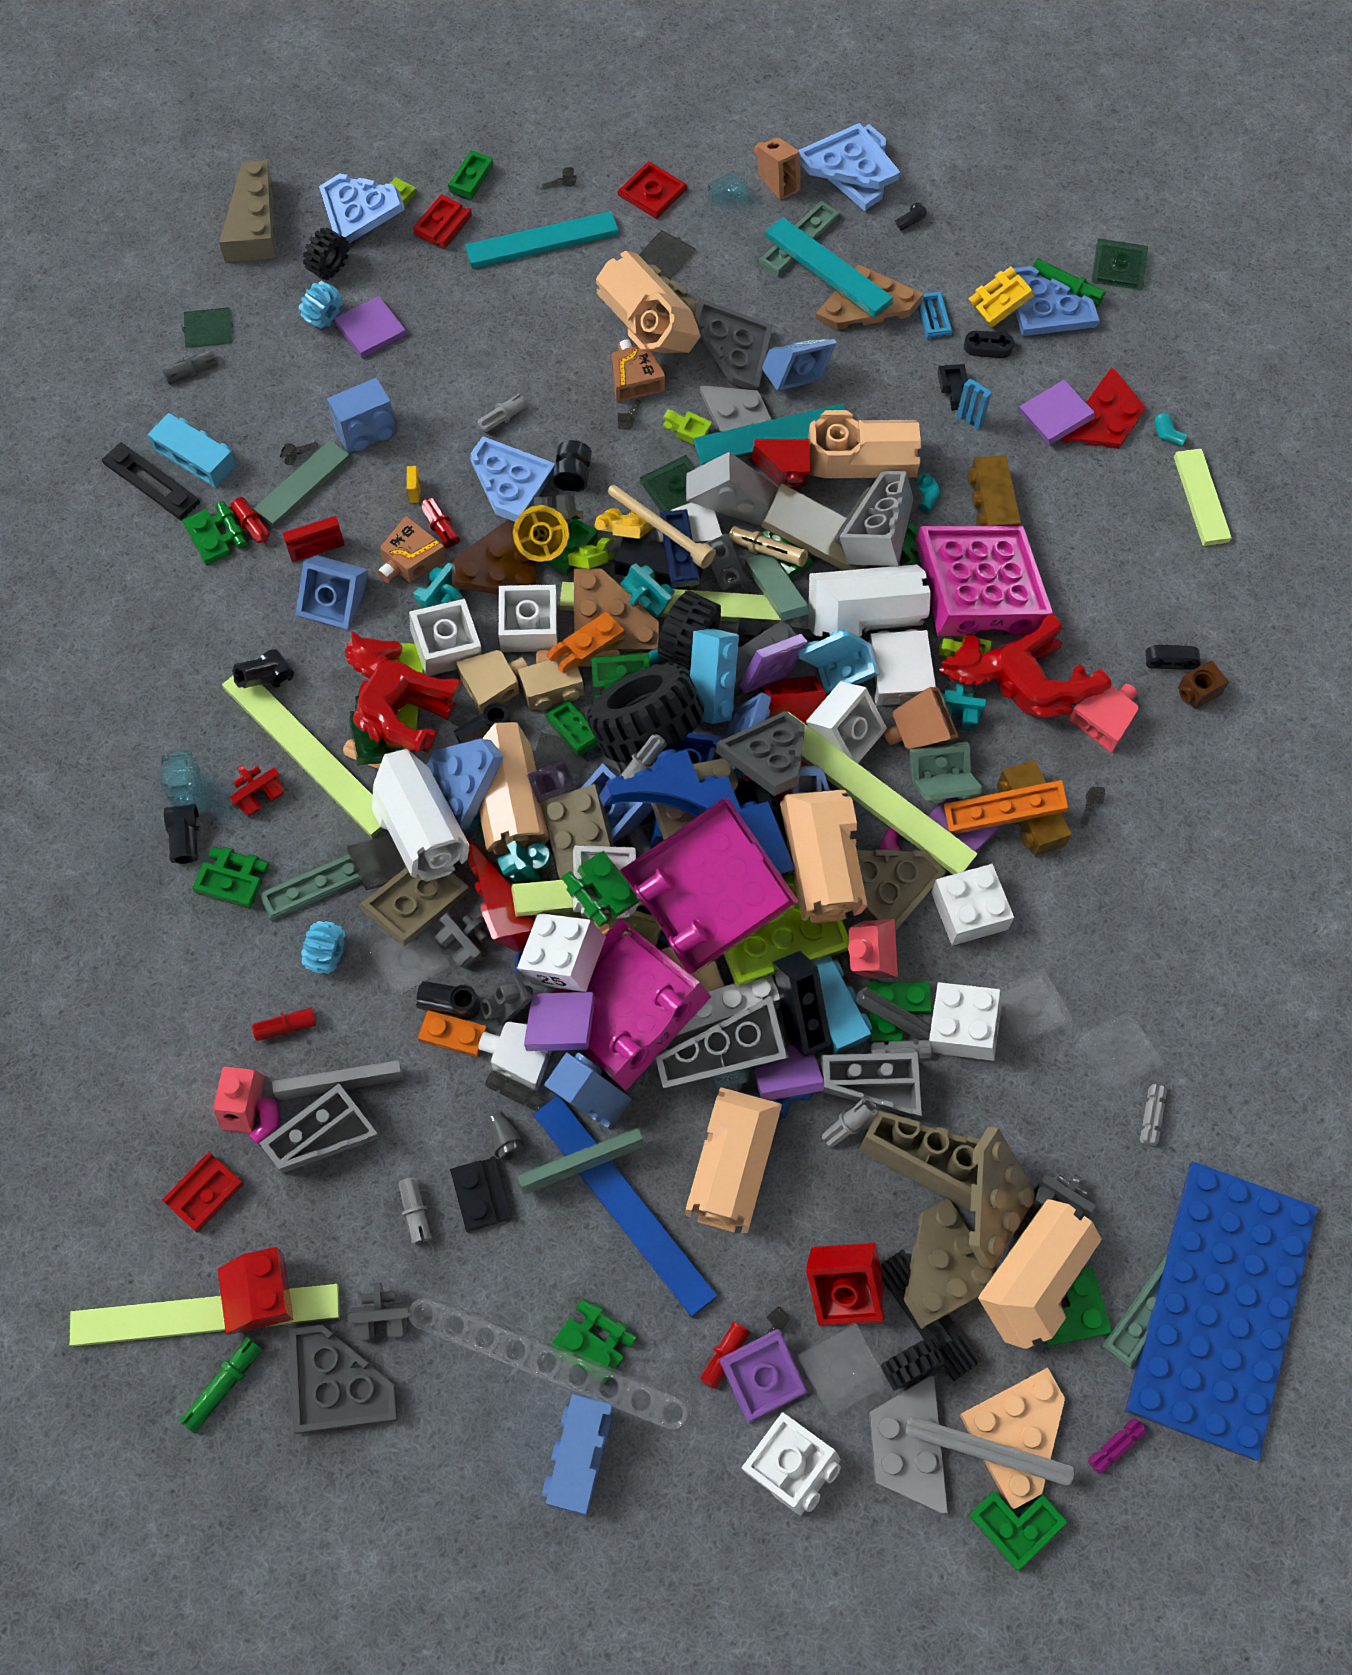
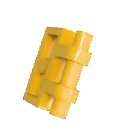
M1011 266L1004 272H998L994 275L995 279L984 287L982 285L975 290L976 293L968 298L991 328L1035 296L1032 289L1019 274H1016Z
M617 508L608 509L605 513L600 514L595 521V528L597 530L613 532V535L638 539L655 528L633 511L627 515H622L621 511Z

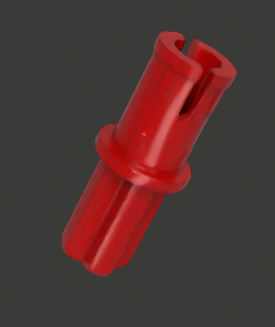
M244 497L234 499L230 504V508L239 518L241 527L248 530L257 543H266L270 532L262 523L260 514L253 511Z
M434 498L425 499L421 508L430 521L432 531L437 532L445 548L448 549L454 546L451 540L458 544L460 537L451 526L449 516L444 515Z
M312 1007L286 1015L281 1012V1016L253 1023L252 1031L255 1040L260 1041L286 1034L287 1037L290 1032L312 1026L315 1027L316 1023Z
M732 1322L731 1327L719 1346H714L713 1350L715 1353L700 1375V1380L710 1388H717L725 1375L718 1359L741 1348L747 1337L751 1334L740 1324Z

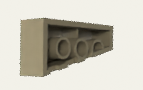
M267 160L241 163L219 241L225 263L276 258L273 183Z
M878 1111L859 1151L970 1211L972 1184H977L978 1165L973 1164V1150L980 1139L969 1135L967 1138L948 1133L949 1130L944 1128H930L920 1125V1122Z

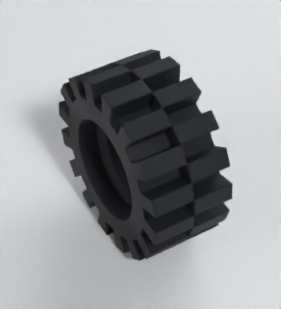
M323 227L320 228V231L317 230L315 232V237H310V245L306 244L307 252L303 253V257L306 259L303 260V264L308 271L322 279L329 280L330 277L333 278L335 276V272L338 273L340 271V267H344L345 263L343 261L348 258L346 252L349 251L347 246L349 243L345 237L326 227L325 229Z
M931 1336L891 1357L888 1361L882 1363L880 1367L894 1391L933 1371V1369L944 1364L946 1360Z

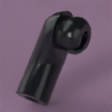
M914 203L910 208V212L896 219L895 223L899 230L903 231L923 220L927 215V210L921 203Z

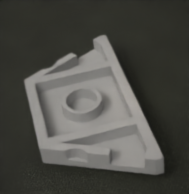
M700 386V394L718 432L772 420L758 390ZM751 455L738 458L746 463L751 458Z
M931 1376L869 1412L875 1484L887 1490L896 1492L939 1514H947L941 1446L906 1435V1426L910 1417H917L939 1424L934 1376Z

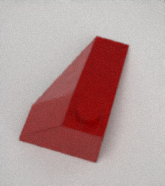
M467 840L470 845L468 861L472 872L480 880L475 883V888L485 900V903L481 904L480 907L491 937L494 941L516 952L521 951L526 946L537 915L516 917L511 890L514 882L502 873L501 868L481 846L471 840Z

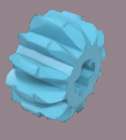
M320 281L318 284L313 283L311 289H306L305 296L301 297L302 303L299 305L300 315L314 327L320 329L324 326L329 327L331 321L336 318L338 313H341L340 307L343 305L341 300L342 294L335 287L323 281Z
M318 921L310 926V930L306 933V939L303 942V950L301 951L303 956L302 965H305L306 969L319 974H330L337 969V964L341 962V956L344 953L343 949L346 943L344 940L345 931L342 930V927L328 921Z

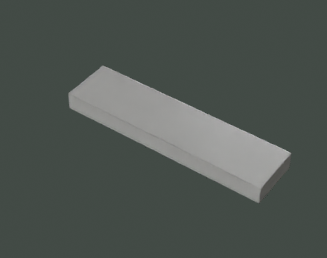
M397 1060L275 1080L272 1082L273 1093L278 1101L327 1093L337 1084H340L346 1090L404 1080L401 1064Z

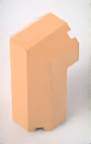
M624 251L620 254L623 258L618 261L614 258L607 261L596 278V284L599 286L597 294L628 327V336L642 350L657 353H689L701 337L691 309L638 254Z
M825 410L820 415V419L810 423L808 439H810L809 475L821 478H877L881 471H907L908 478L917 477L920 457H917L918 449L921 448L919 422L916 420H854L852 418L853 414L847 410Z
M517 722L494 723L483 739H491L504 758L479 807V814L486 850L489 852L493 850L495 855L504 856L510 853L507 844L513 841H517L527 849V846L535 843L545 845L550 838L541 801L543 800L531 744Z
M845 790L788 794L784 796L780 803L789 855L795 867L793 876L801 920L806 921L810 916V921L815 924L841 921L846 919V912L853 910L855 916L861 914L867 907L856 850V839H850L851 831H857V820L853 800L850 796L845 797L847 794Z
M720 1087L707 1130L709 1135L704 1142L686 1206V1216L691 1218L692 1214L695 1213L699 1215L697 1222L729 1232H735L736 1226H743L741 1233H748L782 1104Z
M1046 1200L978 1297L1006 1343L1027 1349L1034 1346L1033 1340L1041 1338L1045 1342L1053 1338L1066 1319L1064 1310L1061 1307V1300L1102 1240L1093 1222L1085 1216L1082 1220H1079L1073 1215L1076 1209L1069 1204Z

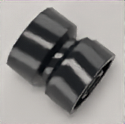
M567 440L558 445L553 483L557 488L564 491L580 492L587 487L588 467L590 466L592 455L591 448L588 445L575 440Z

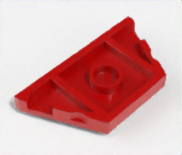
M1111 367L1086 402L1094 411L1095 418L1061 438L1060 441L1069 443L1070 440L1085 442V445H1103L1108 448L1119 449L1144 414L1146 407L1117 371Z

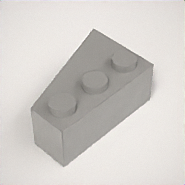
M730 452L686 473V501L754 525H762L779 489Z
M918 1052L822 1055L820 1058L819 1067L824 1081V1090L821 1092L854 1102H860L861 1099L867 1097L874 1102L878 1109L915 1120L922 1116Z
M337 1084L259 1144L280 1172L284 1173L379 1139V1136L342 1086Z

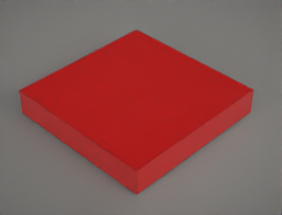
M648 161L618 190V196L653 218L658 219L687 191L688 185Z

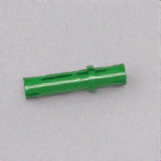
M1037 258L1033 264V267L1039 270V275L1050 281L1054 278L1070 287V292L1081 298L1085 295L1092 299L1096 306L1102 303L1104 299L1102 296L1106 295V290L1088 283L1086 278L1075 277L1042 261L1040 258Z
M247 1336L228 1361L224 1360L222 1362V1369L187 1412L179 1419L180 1423L196 1434L237 1381L242 1382L246 1377L244 1375L245 1371L264 1349Z

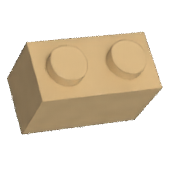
M569 654L555 661L547 660L518 669L520 685L530 711L536 709L545 710L553 704L569 700L573 702L584 695L583 680L578 666L564 674L558 669L560 662L567 658Z

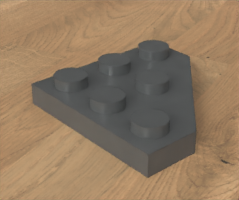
M700 298L696 306L694 318L701 334V340L732 385L747 390H757L773 325Z
M784 711L717 742L716 753L773 796H776L798 785L805 724Z
M324 1325L289 1329L293 1431L295 1434L398 1421L396 1386L342 1342Z

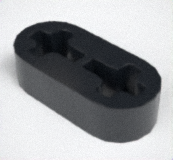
M976 330L966 335L964 350L972 356L1006 358L1012 353L1015 342L1014 338L1008 333ZM973 341H978L979 346H975ZM999 343H1004L1005 348L1000 347Z
M1154 645L1145 650L1146 666L1148 668L1193 670L1198 668L1201 663L1200 651L1194 646Z

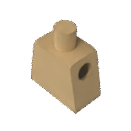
M496 650L456 662L459 678L481 715L488 704L493 702L504 704L519 694L518 669L527 667V664L523 657L508 663L503 653Z

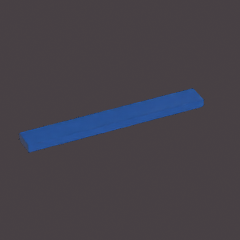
M559 1095L533 1114V1117L564 1156L597 1144ZM611 1161L578 1173L691 1318L717 1298L713 1289Z

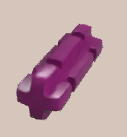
M1133 1419L1124 1426L1125 1430L1117 1432L1101 1447V1452H1095L1089 1458L1088 1462L1094 1471L1098 1474L1104 1473L1111 1466V1462H1116L1134 1445L1133 1441H1139L1146 1434L1147 1430L1139 1420Z

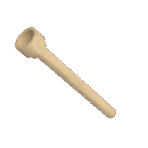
M611 485L608 488L609 495L690 552L693 562L704 569L712 563L716 550L707 543H695L619 487Z

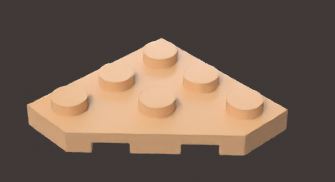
M1046 1368L961 1413L960 1417L971 1435L1051 1459L1065 1397L1050 1370ZM984 1460L1011 1510L1042 1494L1046 1479Z

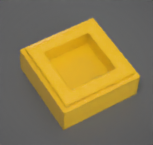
M407 466V494L409 503L420 502L421 481L417 466Z

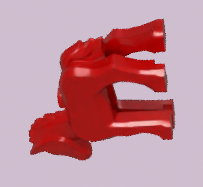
M1049 613L1035 632L1026 635L1021 640L1008 643L999 649L985 654L981 653L980 640L977 636L968 635L964 638L962 646L956 651L955 655L947 657V661L941 662L942 668L939 669L941 675L950 677L954 682L959 681V684H965L966 686H971L972 684L980 686L985 682L996 681L1006 698H1011L1026 714L1038 718L1059 717L1060 714L1068 715L1073 712V707L1070 706V703L1076 704L1084 698L1103 694L1112 685L1111 679L1102 669L1093 672L1089 678L1081 664L1073 669L1072 677L1067 682L1048 680L1037 661L1058 651L1063 644L1059 639L1055 638L1061 632L1062 625L1053 613Z
M352 631V641L347 642L344 650L346 653L345 657L348 664L352 665L355 671L362 673L363 676L369 679V681L364 680L359 689L357 709L353 715L355 725L363 732H368L370 739H374L377 743L383 738L390 745L403 746L410 752L414 750L428 753L434 745L436 731L428 728L423 730L411 729L403 724L396 714L409 703L448 721L454 712L456 702L449 700V698H453L455 693L460 690L461 680L433 678L425 673L415 671L403 663L392 661L400 657L403 650L402 645L398 641L361 638Z

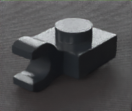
M965 364L939 366L937 374L941 393H949L951 411L958 410L964 384L968 381Z

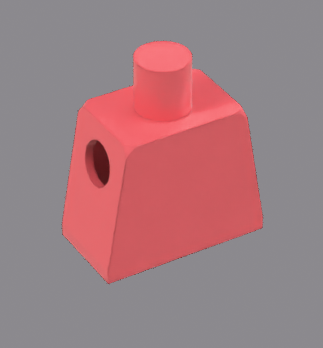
M1124 684L1119 691L1111 685V688L1104 691L1103 694L1087 697L1073 708L1069 721L1112 753L1139 709L1138 705L1133 702L1138 696V692L1130 684Z
M895 919L863 921L849 927L848 951L850 954L851 971L867 979L898 977Z
M222 1068L213 1110L221 1130L249 1134L254 1130L258 1112L256 1104L261 1099L265 1075L251 1069ZM231 1115H235L238 1118H231Z

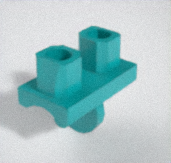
M447 563L444 568L434 567L429 574L431 585L428 588L418 587L413 594L417 604L423 608L463 599L459 592L460 588L452 587L451 563Z
M635 563L630 567L628 575L620 585L632 595L629 600V604L632 607L640 603L657 619L662 615L675 592L668 584L660 586L654 580V571L649 566L639 567Z
M959 683L956 684L955 690L945 689L942 697L950 716L962 717L961 727L963 729L976 730L979 719L982 718L985 709L986 699L973 698V693L963 692V684Z
M517 841L507 844L510 853L497 859L502 873L506 877L511 876L516 884H521L529 879L533 882L544 881L543 876L536 870L543 869L549 864L551 852L548 847L542 843H535L525 849Z

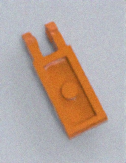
M604 612L565 638L562 642H558L550 648L546 656L550 661H555L568 653L569 656L562 660L558 667L564 674L578 665H583L591 657L596 656L624 636L625 630L607 612Z

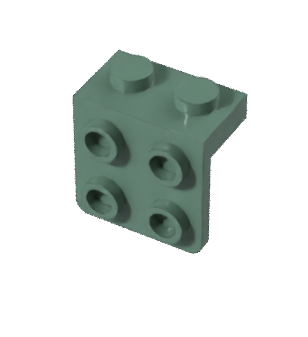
M967 742L910 749L911 780L924 800L931 803H941L946 798L971 799L974 795L982 793V786L971 774L970 745Z

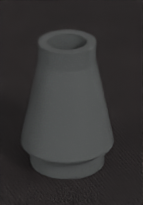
M503 1112L491 1115L487 1119V1123L490 1128L495 1156L500 1157L502 1162H510L517 1159L524 1153V1140L506 1119Z

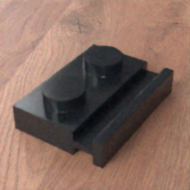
M495 1156L487 1160H479L450 1169L466 1232L512 1219Z

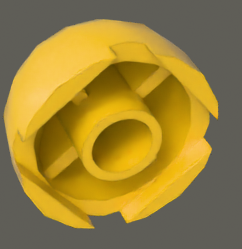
M545 505L531 506L523 511L515 521L512 532L514 544L518 551L527 559L536 562L551 561L559 556L567 546L569 538L568 524L563 515Z

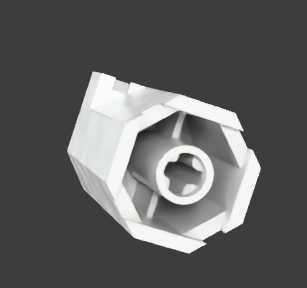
M917 564L812 573L809 576L808 628L816 636H822L823 631L831 634L837 630H847L860 637L862 630L866 633L869 630L923 625L924 621L922 619L929 616L930 589L929 586H923L922 579L927 578L926 573Z
M408 749L385 754L373 784L372 811L380 827L389 831L412 877L417 878L418 874L422 880L430 881L451 874L455 870L453 865L458 860L463 864L468 859L470 845L431 770Z

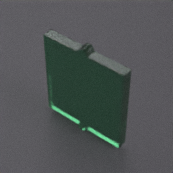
M230 308L184 312V327H182V331L185 333V347L232 343L231 328H233V323L230 321Z

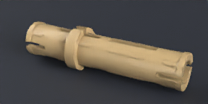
M737 526L732 527L729 532L731 543L748 548L751 553L757 554L760 552L776 559L796 564L799 567H803L807 561V550L765 537L762 532L755 531L753 533ZM749 539L761 542L763 545L752 543ZM776 547V548H779V549H781V550L787 551L788 553L785 554V553H782V552L773 550V548Z

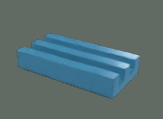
M942 292L924 293L923 300L927 302L934 328L931 329L925 304L922 301L918 306V311L926 340L932 339V337L942 338L944 335L952 337L953 331ZM932 299L937 301L944 328L939 327Z
M969 379L964 384L957 417L961 419L965 416V422L970 424L973 421L975 423L974 428L979 430L984 423L992 392L974 380ZM981 393V394H983V395H982V398H981V401H980V405H979V409H978L977 416H975V415H974L975 409H976V406L978 405L979 394Z

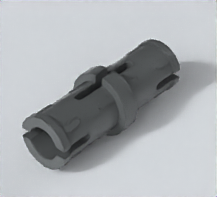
M209 349L190 358L185 356L183 361L161 369L168 384H171L190 375L195 377L197 376L196 373L217 366L218 363L215 360L214 353Z

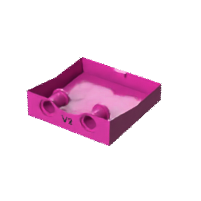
M1023 526L920 527L914 542L922 568L926 573L927 585L930 589V601L937 636H967L989 629L1005 630L1012 635H1028L1040 627L1042 621L1049 613H1053Z
M729 798L721 799L677 832L620 870L638 899L657 920L666 935L670 947L690 975L699 972L799 903Z
M620 919L605 935L604 944L586 992L594 993L595 1004L588 1050L581 1051L626 1091L654 1061L655 1057L664 1050L706 1004L711 996L697 979ZM625 931L631 932V936L626 934L624 937H621ZM555 988V990L552 993H572L580 991Z

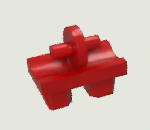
M243 765L237 767V770L241 776L234 779L232 783L236 788L244 783L247 785L229 796V801L234 808L238 806L247 817L261 809V806L253 795L263 790L272 802L284 794L283 787L278 780V771L273 767L253 780L255 776L261 773L259 767L256 765L247 771Z

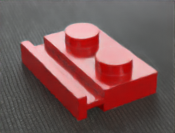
M440 194L413 226V233L434 245L437 243L441 245L442 249H445L472 217L471 208L468 207L466 209L462 207L461 203Z
M336 516L282 533L292 562L345 546Z
M208 1152L162 1201L198 1233L244 1184Z

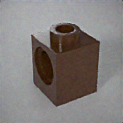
M1211 660L1184 675L1178 686L1179 694L1184 702L1190 703L1196 709L1222 695L1229 681Z

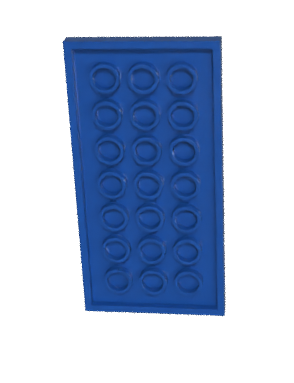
M1194 1161L1189 1164L1166 1252V1263L1160 1276L1155 1295V1305L1150 1314L1145 1343L1139 1354L1125 1412L1248 1459L1259 1460L1316 1216V1206Z

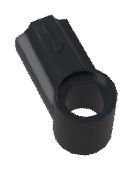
M276 649L263 653L259 659L234 664L232 669L234 683L238 688H248L266 683H271L276 688L280 687V683L287 679L288 681L292 680L294 676V671Z
M499 702L490 703L484 708L481 715L453 730L459 744L483 739L494 725L491 722L494 718H503L498 723L511 722L507 707Z
M196 804L164 808V823L169 834V859L172 863L186 864L198 860L196 831L200 827L196 826V818L199 817Z
M422 981L418 988L416 1003L418 1009L457 1015L463 1020L475 1018L481 1010L480 1001L475 990L466 984L450 986ZM462 999H472L468 1006L458 1007Z

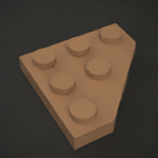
M858 264L855 270L893 297V304L874 318L836 290L816 312V319L838 331L848 329V325L862 322L863 326L884 322V318L898 316L899 319L908 318L922 303L924 293Z
M574 569V632L604 612H607L625 631L621 639L605 650L650 652L653 649H658L659 621L640 604L632 607L629 604L632 596L603 569Z

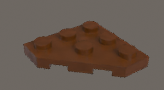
M508 519L454 558L452 562V587L499 595V586L536 585L535 561L523 556L514 544L512 533L514 521Z

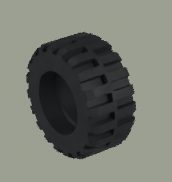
M672 663L656 664L650 668L639 669L638 672L633 674L630 673L620 681L617 680L612 683L608 689H604L600 696L594 698L591 706L588 707L586 720L603 754L607 758L618 763H630L633 760L632 755L638 753L652 735L657 734L666 741L667 744L663 751L669 750L677 742H682L686 739L687 735L697 728V724L701 723L704 714V704L685 668Z

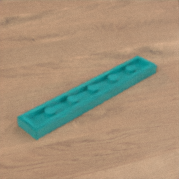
M608 211L465 244V250L471 268L474 269L618 236V228L612 212Z
M784 217L765 231V238L872 317H877L893 304V297Z
M844 404L696 437L693 442L700 464L702 466L728 452L737 458L751 455L754 439H808L810 423L820 419V415L825 410H845Z

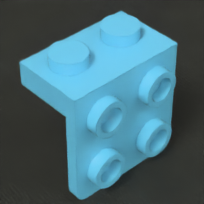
M847 630L834 631L830 634V637L821 641L810 642L805 645V648L798 651L799 659L818 668L826 695H829L840 681L857 685L880 675L872 645Z

